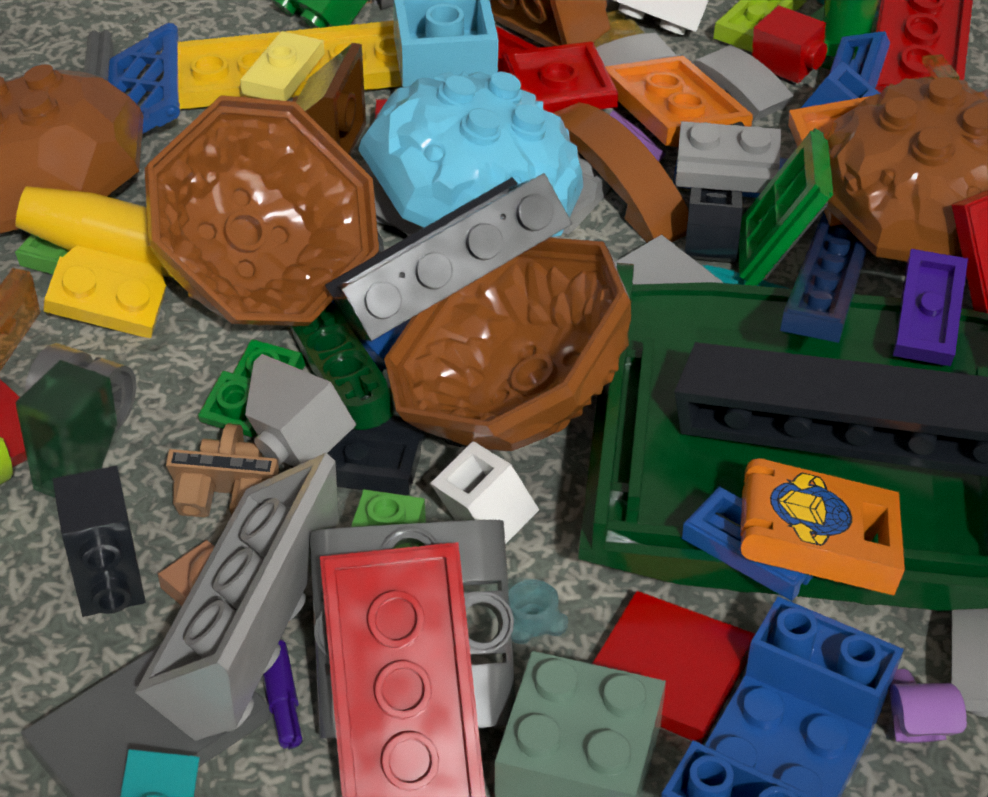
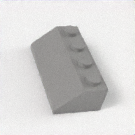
M325 452L246 489L135 691L138 696L195 741L222 732H231L248 718L254 706L252 695L262 675L275 663L280 654L281 647L278 642L288 622L298 614L305 603L306 595L303 592L312 575L310 532L335 528L339 521L335 460Z

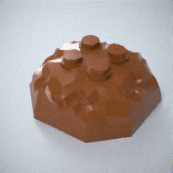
M939 77L934 80L929 78H905L897 85L890 83L882 93L866 98L856 108L836 119L831 131L827 134L826 140H828L833 195L824 206L876 257L907 261L911 249L962 257L952 204L988 190V97L983 92L971 89L967 81L956 80L950 77Z
M221 95L155 156L144 169L148 239L151 250L169 275L188 291V297L198 300L216 315L223 317L231 324L257 325L258 327L266 325L308 326L333 301L325 284L374 257L379 251L373 178L294 101Z
M548 238L412 317L384 358L396 411L402 419L422 431L466 446L474 441L486 449L514 451L562 431L567 427L571 419L581 416L583 407L591 404V396L600 395L603 386L613 380L615 372L618 371L620 354L629 345L628 331L631 322V300L605 243L602 241Z

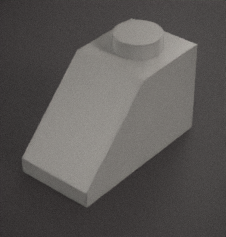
M261 354L254 361L245 415L258 434L254 442L266 458H276L279 465L284 462L295 467L325 452L328 453L356 426V423L330 381L264 354Z

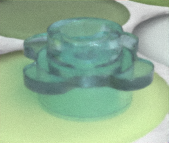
M524 580L515 584L510 589L509 602L514 618L512 642L525 644L532 637L545 634L560 636L566 632L568 617L559 612L558 592L555 588L540 580ZM529 612H535V613H538V614L531 615V614H527V613H529Z

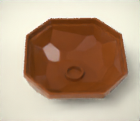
M42 64L29 69L22 76L7 81L0 77V233L19 229L15 224L21 195L26 186L91 192L108 196L139 172L144 120L140 107L128 95L104 78L86 72L53 70L51 65Z

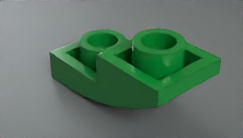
M251 339L233 373L222 371L198 415L200 422L222 429L228 423L240 424L243 429V435L253 437L257 432L245 413L254 361L261 354H264L303 370L305 362L302 353Z

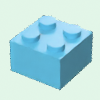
M393 0L394 40L402 87L412 85L419 78L433 79L435 76L448 72L454 75H460L462 72L469 74L483 72L492 75L498 72V35L490 0Z

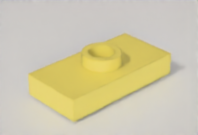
M281 31L241 78L242 94L261 99L287 101L325 54L324 40Z

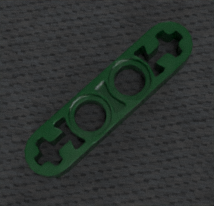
M331 302L310 325L291 326L297 346L317 377L330 381L356 423L353 429L366 430L378 427L393 416L395 406L387 380L335 304ZM364 396L367 397V399H364V400H361V399H360V398H362V397H364Z

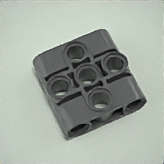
M487 519L346 527L310 532L320 738H337L331 674L326 675L325 665H330L328 642L325 636L326 618L324 602H322L323 586L320 556L395 549L404 543L426 546L459 542L463 586L498 584V591L464 592L466 610L475 605L486 606L494 612L498 620V631L491 641L478 643L469 638L470 655L502 654L503 663L472 665L478 728L507 726L516 700L512 647L514 618L509 602L503 520Z

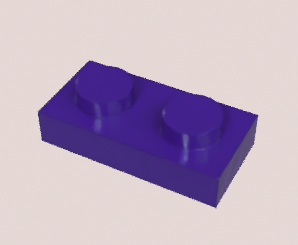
M916 249L910 250L893 356L951 366L956 352L968 258Z

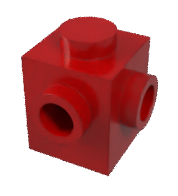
M778 5L753 28L752 56L775 75L799 84L813 69H818L825 60L827 54V44L824 43L826 22Z

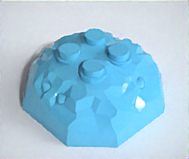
M448 72L435 76L433 79L419 78L410 86L397 88L388 98L361 139L358 150L400 216L419 226L426 227L511 177L517 183L536 178L543 173L547 176L570 218L584 187L582 169L577 156V146L570 141L569 130L565 128L561 117L544 111L543 101H536L535 94L521 90V83L514 75L506 72H495L492 75L483 72L472 74L462 72L460 75H454ZM564 229L553 236H561Z

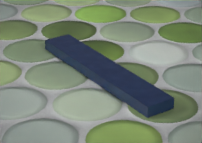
M824 212L785 307L780 331L839 343L868 248L843 224L830 226Z

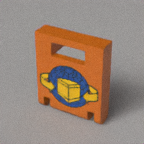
M757 458L748 463L745 469V485L742 492L740 536H742L741 553L746 559L895 595L905 571L899 492ZM878 533V543L871 542Z

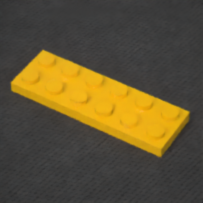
M394 20L284 31L324 40L325 54L290 98L295 95L299 96L309 77L351 43L362 44L364 90L402 86L394 40ZM280 32L178 42L180 109L210 106L221 95L256 98L242 94L240 80Z

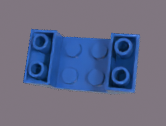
M778 596L751 641L746 674L705 745L694 740L692 741L663 790L661 797H841L869 742L904 649Z

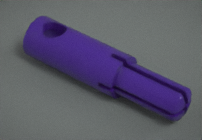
M279 640L280 654L275 663L263 674L269 710L274 714L279 745L284 749H294L303 741L296 708L299 702L287 644Z

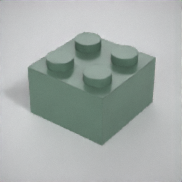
M532 651L495 760V797H643L661 727L666 681Z

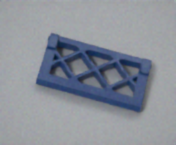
M172 23L162 25L148 33L147 38L110 58L109 83L124 93L128 88L132 89L128 96L136 104L147 91L151 92L140 106L144 116L142 134L156 126L160 128L180 115L178 27ZM157 51H162L159 55H155ZM147 64L151 65L140 79H136ZM163 71V78L161 79V81L155 82V80Z

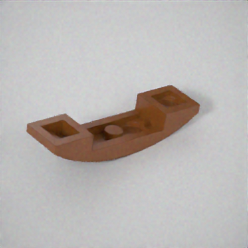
M580 102L553 113L561 117L565 128L569 130L570 141L577 146V151L628 204L624 219L646 243L660 235H663L671 242L687 235L689 209L681 194L654 155L628 128L599 108Z

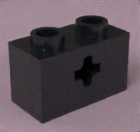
M115 465L52 478L61 535L82 617L100 613L113 614L124 610L126 607L146 603L118 466Z

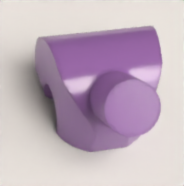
M897 669L889 689L896 742L947 740L946 736L961 733L966 729L965 703L961 692L955 685L951 683L917 684L908 670Z

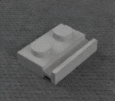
M681 121L675 186L761 193L779 171L781 129Z

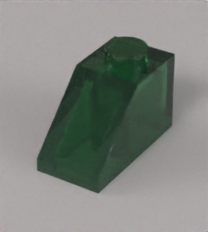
M59 360L15 402L33 490L55 498L52 478L102 468L117 426L110 377Z

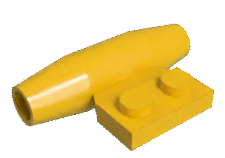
M26 186L17 209L16 227L69 251L63 257H59L44 298V312L140 337L151 338L165 297L166 284L163 276H172L169 275L150 248L147 207L91 192Z

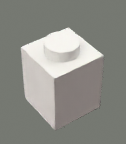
M474 441L430 483L455 521L503 520L505 544L539 511V508L512 465Z

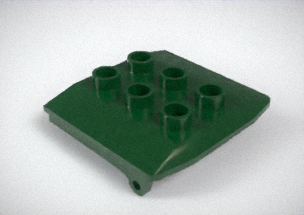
M617 263L616 268L631 300V322L628 331L629 345L620 354L618 371L615 372L613 380L603 386L601 394L597 397L579 543V560L678 585L725 589L741 593L755 592L780 595L682 539L683 524L719 487L742 499L745 485V469L751 460L758 458L899 492L905 571L895 595L813 576L807 585H800V591L796 597L936 611L988 609V477L681 434L674 393L695 342L988 377V313L961 308L955 357L951 366L893 356L901 298L854 294L840 342L837 343L780 331L783 313L793 289L716 282L633 284L634 264ZM717 512L715 513V514L719 515L720 517H722V518L728 520L729 522H731V523H733V524H735L736 526H738V527L741 528V526L738 525L737 523H735V522L729 520L728 518H726V517L720 515V514L717 513ZM878 533L871 542L878 543Z

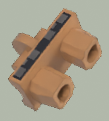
M230 423L225 425L221 440L203 438L200 452L169 449L166 467L174 480L173 504L178 514L183 516H209L214 492L232 494L229 508L232 515L246 489L279 474L278 460L276 458L262 457V453L255 443L244 442L242 426Z

